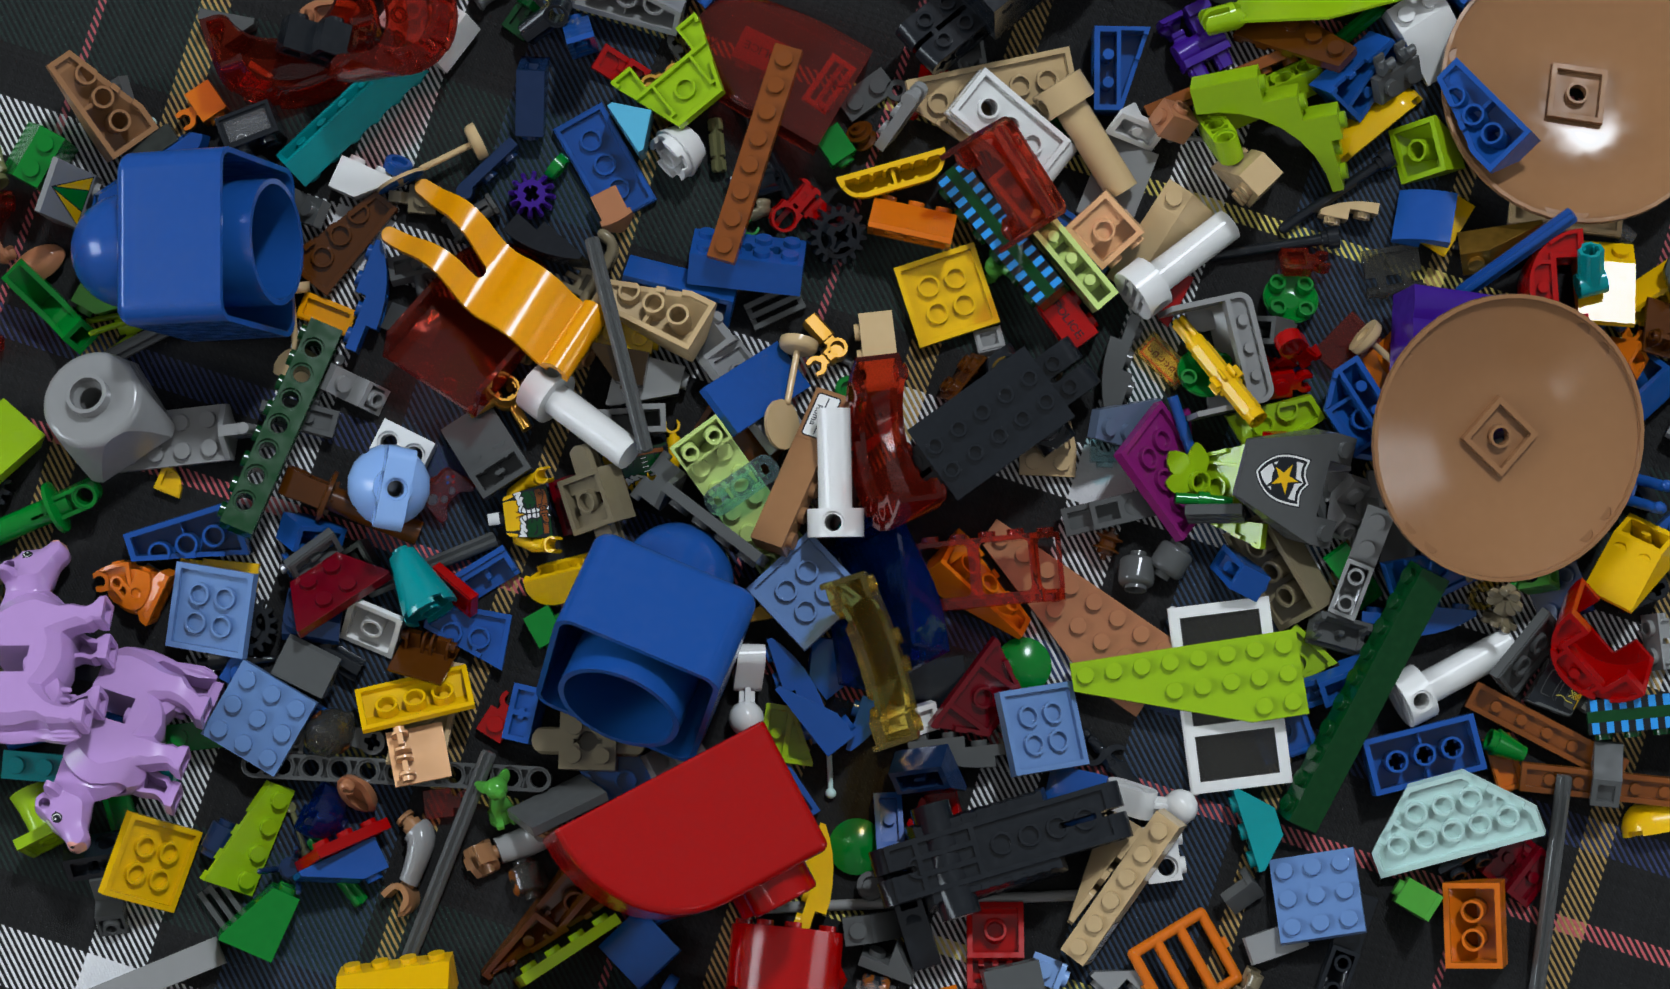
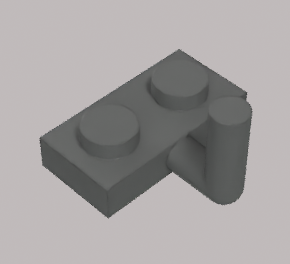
M404 254L387 258L392 286L396 287L415 283L416 294L423 311L428 312L432 310L433 304L427 291L426 280L438 276L423 263Z

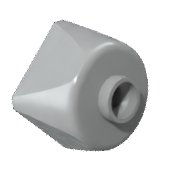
M93 352L74 358L58 370L50 381L45 393L44 415L47 424L66 451L88 477L95 482L104 483L170 439L174 434V422L139 365L114 354Z

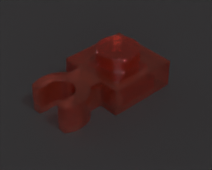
M1280 248L1278 254L1283 276H1311L1312 270L1319 274H1327L1331 267V263H1323L1327 260V251H1317L1314 254H1309L1308 248Z
M452 788L423 791L425 819L455 816L454 808H459L466 790L460 791L456 796H453Z

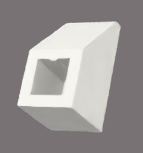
M351 154L350 158L342 155L328 186L333 191L359 201L377 191L378 187L393 177L381 166L377 165L375 169L366 166L367 161L356 155Z

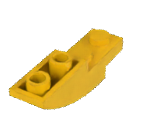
M821 822L819 827L827 841V847L822 853L805 861L816 881V886L802 895L801 901L806 904L803 913L797 912L794 922H801L804 929L811 928L815 912L827 915L831 901L834 875L833 852L826 824Z

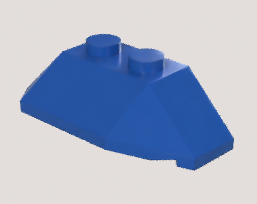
M1358 355L1333 370L1323 412L1337 433L1357 438L1353 458L1372 461V426L1381 390Z

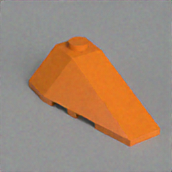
M958 528L928 561L920 578L944 599L1017 639L1022 638L1031 621L1030 617L1013 593L1005 591L997 580L1000 575L996 569L991 571L982 558L985 554L981 548Z

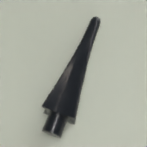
M207 653L208 658H197V665L206 666L213 672L223 670L230 657ZM247 656L246 660L253 664L273 663L276 661V658L274 656Z

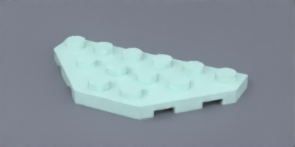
M1460 769L1408 783L1371 854L1382 879L1541 837L1546 834V829L1537 805L1477 775Z

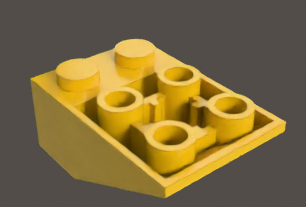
M1629 513L1614 530L1586 582L1598 594L1600 599L1632 614L1670 570V531Z

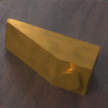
M1536 220L1457 232L1463 276L1475 274L1540 228L1543 225V221Z

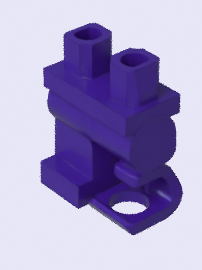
M1197 0L1185 6L1183 10L1158 21L1156 25L1158 34L1166 38L1170 43L1173 42V45L1170 47V53L1179 65L1182 75L1188 73L1191 79L1194 76L1209 74L1205 64L1210 61L1213 62L1218 72L1224 71L1233 65L1228 51L1231 48V44L1226 39L1225 34L1220 33L1209 36L1198 20V13L1202 9L1212 6L1209 0ZM1181 18L1191 33V37H1186L1184 30H1180Z

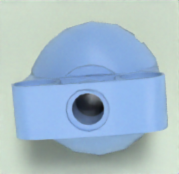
M380 444L370 448L367 453H362L354 461L348 475V496L352 505L375 528L401 532L404 523L415 518L424 509L430 495V476L426 466L417 456V450L404 448L397 444Z

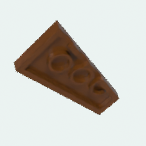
M1310 20L1245 23L1233 33V39L1236 42L1243 44L1246 41L1255 44L1256 48L1265 51L1267 48L1279 51L1282 56L1288 58L1296 56L1306 59L1308 64L1338 73L1357 55V47Z
M377 191L372 193L348 211L345 216L332 223L325 231L303 245L304 255L301 276L310 281L313 286L328 297L399 209L388 202L382 195L378 194Z

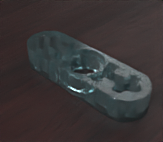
M769 455L756 457L709 489L704 496L705 506L713 515L721 516L726 514L773 482L779 474L778 464ZM762 464L769 466L770 472L768 474L761 472L762 468L760 466ZM752 471L758 481L755 482L748 473ZM741 478L748 479L749 485L745 491H735L734 485L737 480ZM726 488L729 489V491L733 494L734 498H730L728 493L725 491ZM716 496L722 498L721 502L723 504L719 507L714 504Z

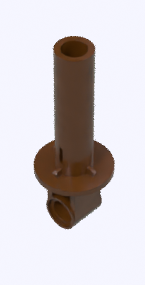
M288 465L277 492L292 500L301 501L316 507L315 521L319 522L322 514L327 516L330 511L415 545L423 526V521L413 518L404 523L401 532L372 527V523L365 520L356 511L357 509L352 505L348 496V491L339 488L340 481H336L339 475L338 471H335L329 481L301 468Z

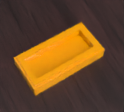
M311 292L304 293L296 313L298 319L306 322L314 318L343 331L342 336H345L349 326H354L357 319L354 316L355 310Z

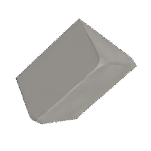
M1000 325L973 332L979 355L988 358L1006 345Z

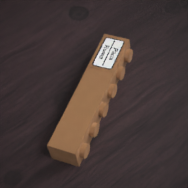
M817 387L750 537L757 548L786 558L790 549L793 550L797 545L799 537L797 533L801 524L804 525L807 522V509H809L812 499L818 497L816 409L851 408V420L854 409L847 396Z

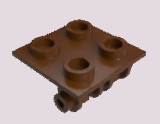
M1647 297L1642 352L1669 360L1670 303Z
M975 353L966 354L956 366L958 370L952 378L948 376L939 386L940 393L937 397L949 401L960 393L962 389L968 387L966 386L967 382L970 384L975 382L971 377L975 380L981 378L984 374L980 370V366L987 357Z
M413 627L403 628L401 632V639L403 641L391 660L387 671L441 686L460 651L458 643L454 642L452 638L438 636L435 633L429 639L430 633L428 631L422 637L423 631L414 629Z

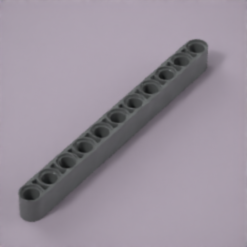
M289 754L286 759L291 764L290 771L285 775L278 772L275 777L263 770L254 773L250 770L248 761L244 759L241 761V770L246 776L252 778L337 782L341 778L335 774L334 766L337 762L343 761L348 767L347 774L358 776L369 784L395 785L394 778H392L390 773L392 766L386 765V758ZM310 760H315L319 764V771L314 776L309 775L305 768ZM368 762L376 767V774L371 779L366 778L362 773L363 766ZM450 762V767H457L461 771L462 776L457 783H452L448 778L408 786L467 789L476 763ZM493 764L490 771V779L498 776L504 768L517 772L518 782L514 786L508 785V791L543 792L548 790L553 783L551 771L542 766ZM537 771H542L547 776V782L541 788L536 787L532 782V776Z

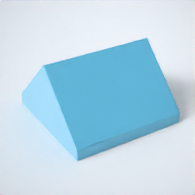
M611 102L607 105L610 115L641 161L644 160L647 156L654 122L652 111Z

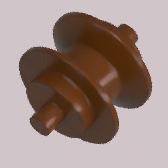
M868 121L856 122L846 132V136L856 151H865L871 148L877 141V134L873 131V127Z
M1110 527L1109 531L1096 532L1100 537L1099 544H1092V546L1097 548V553L1101 554V560L1105 561L1106 556L1112 557L1113 554L1119 555L1115 547L1116 544L1123 543V541L1118 539L1119 535L1114 533L1116 528Z

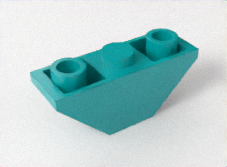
M1240 789L1231 790L1232 796L1228 797V801L1233 814L1238 812L1241 824H1237V829L1241 840L1247 841L1250 850L1245 852L1250 868L1255 867L1256 872H1263L1266 870L1283 837L1275 807Z

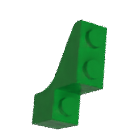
M22 258L1 278L79 355L100 335L90 336L88 333L94 330V327Z

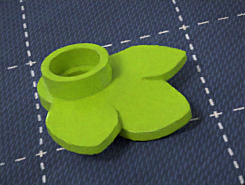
M1195 442L1188 454L1180 451L1168 452L1166 465L1172 475L1166 479L1165 485L1172 493L1188 492L1198 494V491H1208L1211 486V477L1206 472L1209 458L1200 443ZM1195 477H1196L1197 480H1198L1196 486L1194 485V479H1195Z

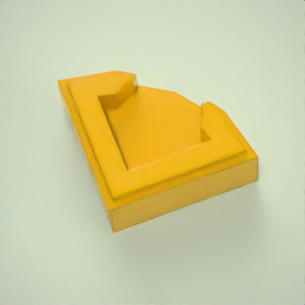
M173 467L161 468L153 488L181 499L183 490L181 477Z

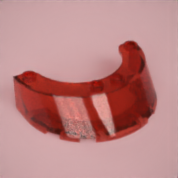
M334 0L331 8L322 18L337 16L344 19V23L352 25L345 58L329 68L275 52L278 38H261L250 35L239 29L225 15L217 14L199 19L215 70L222 83L231 92L234 91L244 97L246 102L254 104L268 99L273 105H280L281 109L308 107L329 100L345 91L349 87L348 83L358 75L361 76L370 67L374 60L373 54L377 45H380L381 24L374 0Z
M383 0L386 24L380 41L375 47L366 52L337 54L331 60L329 78L359 83L413 75L429 69L439 62L454 41L458 24L456 0Z
M899 353L855 358L846 392V401L850 403L849 408H851V440L853 444L851 451L854 452L852 457V477L860 504L864 508V513L867 518L873 517V527L878 531H890L936 510L946 500L945 485L943 483L940 484L937 477L924 481L920 477L918 467L914 466L911 459L912 448L911 444L906 440L903 418V391L905 380L908 379V368L905 363H902Z

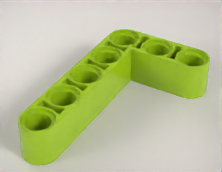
M1302 59L1266 75L1268 88L1298 83L1300 92H1305L1307 98L1317 94L1309 84L1323 72V69L1308 64L1306 59ZM1194 109L1193 114L1199 122L1198 130L1200 136L1219 163L1224 166L1239 163L1243 159L1244 153L1236 129L1259 119L1229 113L1196 115Z

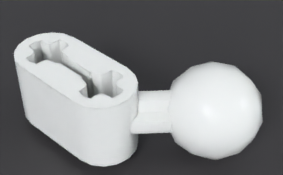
M742 644L732 671V691H738V703L730 710L728 720L730 727L737 734L761 721L764 722L763 711L755 703V691L761 692L766 662L765 644Z
M1109 777L1107 782L1117 780L1124 806L1111 811L1117 813L1126 811L1129 817L1149 821L1156 810L1165 808L1185 824L1192 821L1198 812L1197 800L1190 791L1176 789L1163 797L1158 796V791L1154 788L1124 778Z

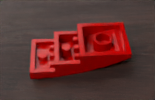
M979 902L981 911L966 916L967 989H983L979 970L1024 960L1023 902Z

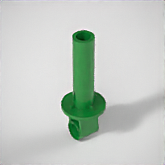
M86 478L58 491L51 482L43 483L41 485L42 500L0 518V546L51 523L62 533L70 531V517L93 507L102 497V485L99 482L92 481L90 478ZM81 488L89 489L93 494V499L83 497Z

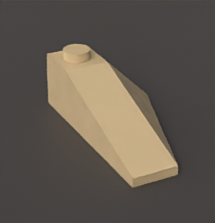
M1169 179L1140 223L1145 229L1141 235L1144 239L1132 250L1127 247L1120 254L1123 258L1111 268L1106 277L1114 282V276L1138 257L1144 258L1148 262L1153 261L1212 217L1214 212L1193 193Z
M610 279L620 321L664 349L693 363L707 340L717 303L689 290H682L681 292L667 290L666 287L661 286L653 288L639 286L638 283ZM596 292L591 301L601 305L598 293Z
M1130 821L1133 837L1091 850L1067 921L1071 926L1127 854L1142 832L1143 828Z

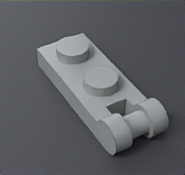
M921 81L915 82L910 87V90H907L901 96V101L891 111L892 120L889 121L887 119L877 131L880 137L874 146L882 152L897 138L928 94V87L925 83Z

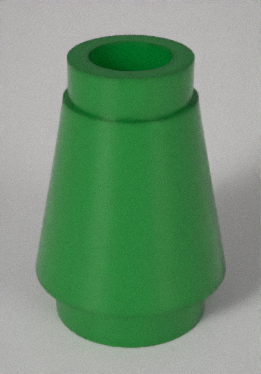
M1490 729L1483 741V749L1488 752V755L1522 762L1527 755L1528 747L1501 729Z

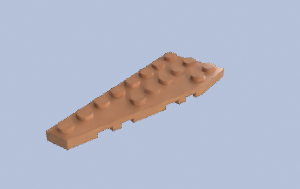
M998 519L995 520L980 542L1072 663L1172 648L1171 638ZM1109 698L1135 717H1137L1145 705Z

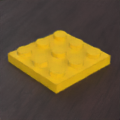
M974 242L893 268L919 349L1000 323Z
M127 810L98 892L109 897L174 913L203 832Z

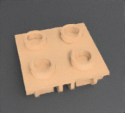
M442 722L408 729L401 725L393 727V732L385 733L395 788L452 777Z

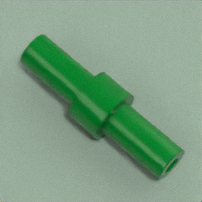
M1198 491V494L1176 492L1174 501L1175 504H1233V497L1211 495L1210 492Z

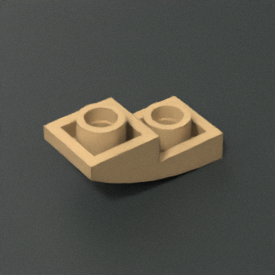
M1364 201L1337 203L1322 208L1318 212L1317 218L1323 219V223L1330 226H1340V223H1345L1348 220L1349 213L1353 214L1354 219L1369 221L1370 218H1375L1378 215L1380 203Z

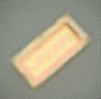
M1153 332L1134 353L1175 391L1181 385L1177 375V367L1182 357L1156 332Z

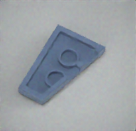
M1150 398L1145 401H1134L1124 405L1092 409L1087 438L1121 446L1152 404L1161 401V398Z

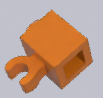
M207 79L184 94L191 106L180 110L175 117L178 120L186 116L190 117V123L184 127V130L191 132L196 128L199 117L207 127L211 124L216 126L214 119L231 111L213 84Z
M1627 328L1622 332V338L1613 336L1610 338L1625 357L1637 381L1649 357L1647 353L1642 352L1643 330L1639 329L1637 334L1632 337L1633 334L1630 328Z

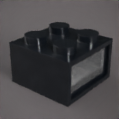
M268 99L214 119L224 146H229L254 156L256 155L255 151L265 147L267 150L278 148L282 145L283 140L288 139L277 108Z

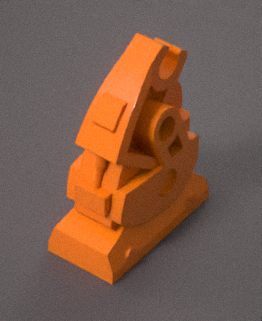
M118 560L97 570L92 575L93 579L101 576L105 580L104 586L99 585L95 587L97 592L107 591L113 602L126 612L138 615L139 621L143 625L148 626L156 623L173 589L175 570L168 568L159 572L150 565L140 566L136 564V561Z

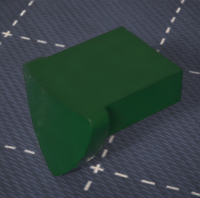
M517 0V4L501 24L504 29L524 43L526 40L521 36L518 25L540 8L533 0Z

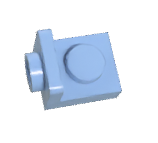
M1034 951L1032 958L1039 960L1044 986L1051 989H1059L1060 986L1065 988L1071 973L1067 970L1068 964Z

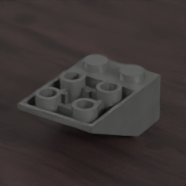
M494 408L474 418H471L467 412L441 429L442 434L482 498L486 501L534 471Z

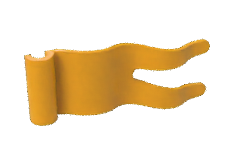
M427 179L418 180L415 183V193L458 227L485 267L486 273L478 278L458 258L443 247L411 236L391 226L382 230V241L398 252L426 265L442 280L456 300L469 313L506 335L542 368L548 370L551 367L557 370L562 376L561 379L568 382L592 346V343L606 325L601 305L591 300H580L551 272L512 249L497 233L487 218L469 201L437 186Z

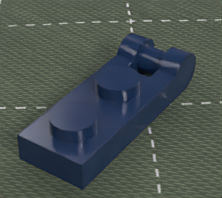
M509 137L457 186L456 194L472 202L475 199V191L483 183L486 186L498 176L496 171L503 164L508 166L518 157L517 151L520 149L518 144Z

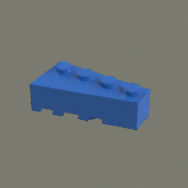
M222 503L123 534L131 562L250 555L253 553L249 539L220 527L221 518L217 517V513Z

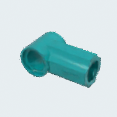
M1593 242L1582 243L1581 248L1577 250L1578 273L1573 275V285L1579 299L1609 291V281L1604 270V248L1601 244Z

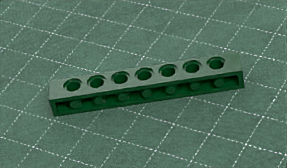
M314 318L310 319L308 325H302L297 336L300 344L297 350L291 349L286 360V365L289 366L286 375L280 374L274 390L278 391L274 401L268 400L263 411V415L267 416L263 426L257 425L251 439L255 441L251 451L246 450L242 457L240 466L244 468L240 477L234 476L228 491L232 492L228 503L222 502L217 513V517L221 518V528L252 540L319 391V387L340 344L343 334L342 330ZM315 346L321 353L316 357H310L305 353V350L308 347ZM299 371H303L310 378L305 382H298L295 380L294 375ZM291 396L297 399L298 404L295 407L289 408L282 403L283 399ZM275 422H282L287 426V429L282 433H276L271 429V425ZM264 447H270L274 449L275 455L267 459L263 458L259 452ZM257 472L263 475L264 480L259 484H253L248 480V476ZM241 498H248L252 501L253 505L247 510H242L238 508L236 503Z

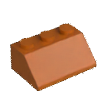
M885 194L881 195V198L874 197L867 234L945 251L950 250L957 215L952 214V209L936 206V210L924 208V203L909 200L908 204L897 202V197Z
M1468 879L1443 882L1445 969H1503L1508 964L1505 879Z

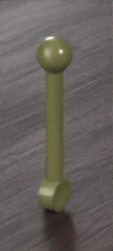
M290 802L287 812L291 815L302 848L301 856L303 857L311 852V850L307 848L295 812L297 805L294 802Z

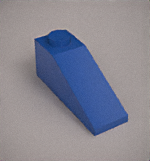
M582 13L570 15L568 22L562 28L572 59L600 52L589 15L583 16Z
M781 686L775 689L828 757L855 736L852 730L856 727L846 714L840 717L838 713Z
M372 837L298 871L292 877L296 882L358 884L366 880L367 884L381 879L383 877L381 872L389 868L375 837Z

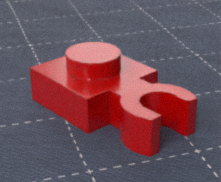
M1291 367L1270 369L1274 386V393L1271 399L1292 397L1293 390H1298L1302 393L1311 391V387L1307 382L1302 383L1305 379L1313 378L1312 373L1308 369H1300L1297 372H1294Z
M507 690L500 696L499 708L490 705L476 728L500 744L504 740L501 737L509 707L506 703V698L510 692Z

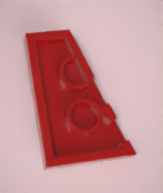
M375 817L370 818L359 824L361 828L354 832L350 827L337 833V839L329 842L328 838L314 843L312 845L314 850L294 863L297 870L301 871L314 865L319 860H324L344 851L345 848L348 849L372 837L381 835L391 828L387 817L376 821Z

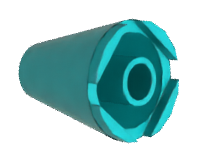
M407 545L396 548L392 552L389 562L405 624L408 627L420 626L418 621L427 619L428 623H431L452 610L454 607L452 601L457 602L455 594L414 547H408Z

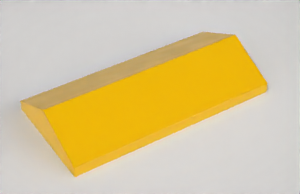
M466 664L451 667L441 686L407 677L354 690L363 734L476 708Z

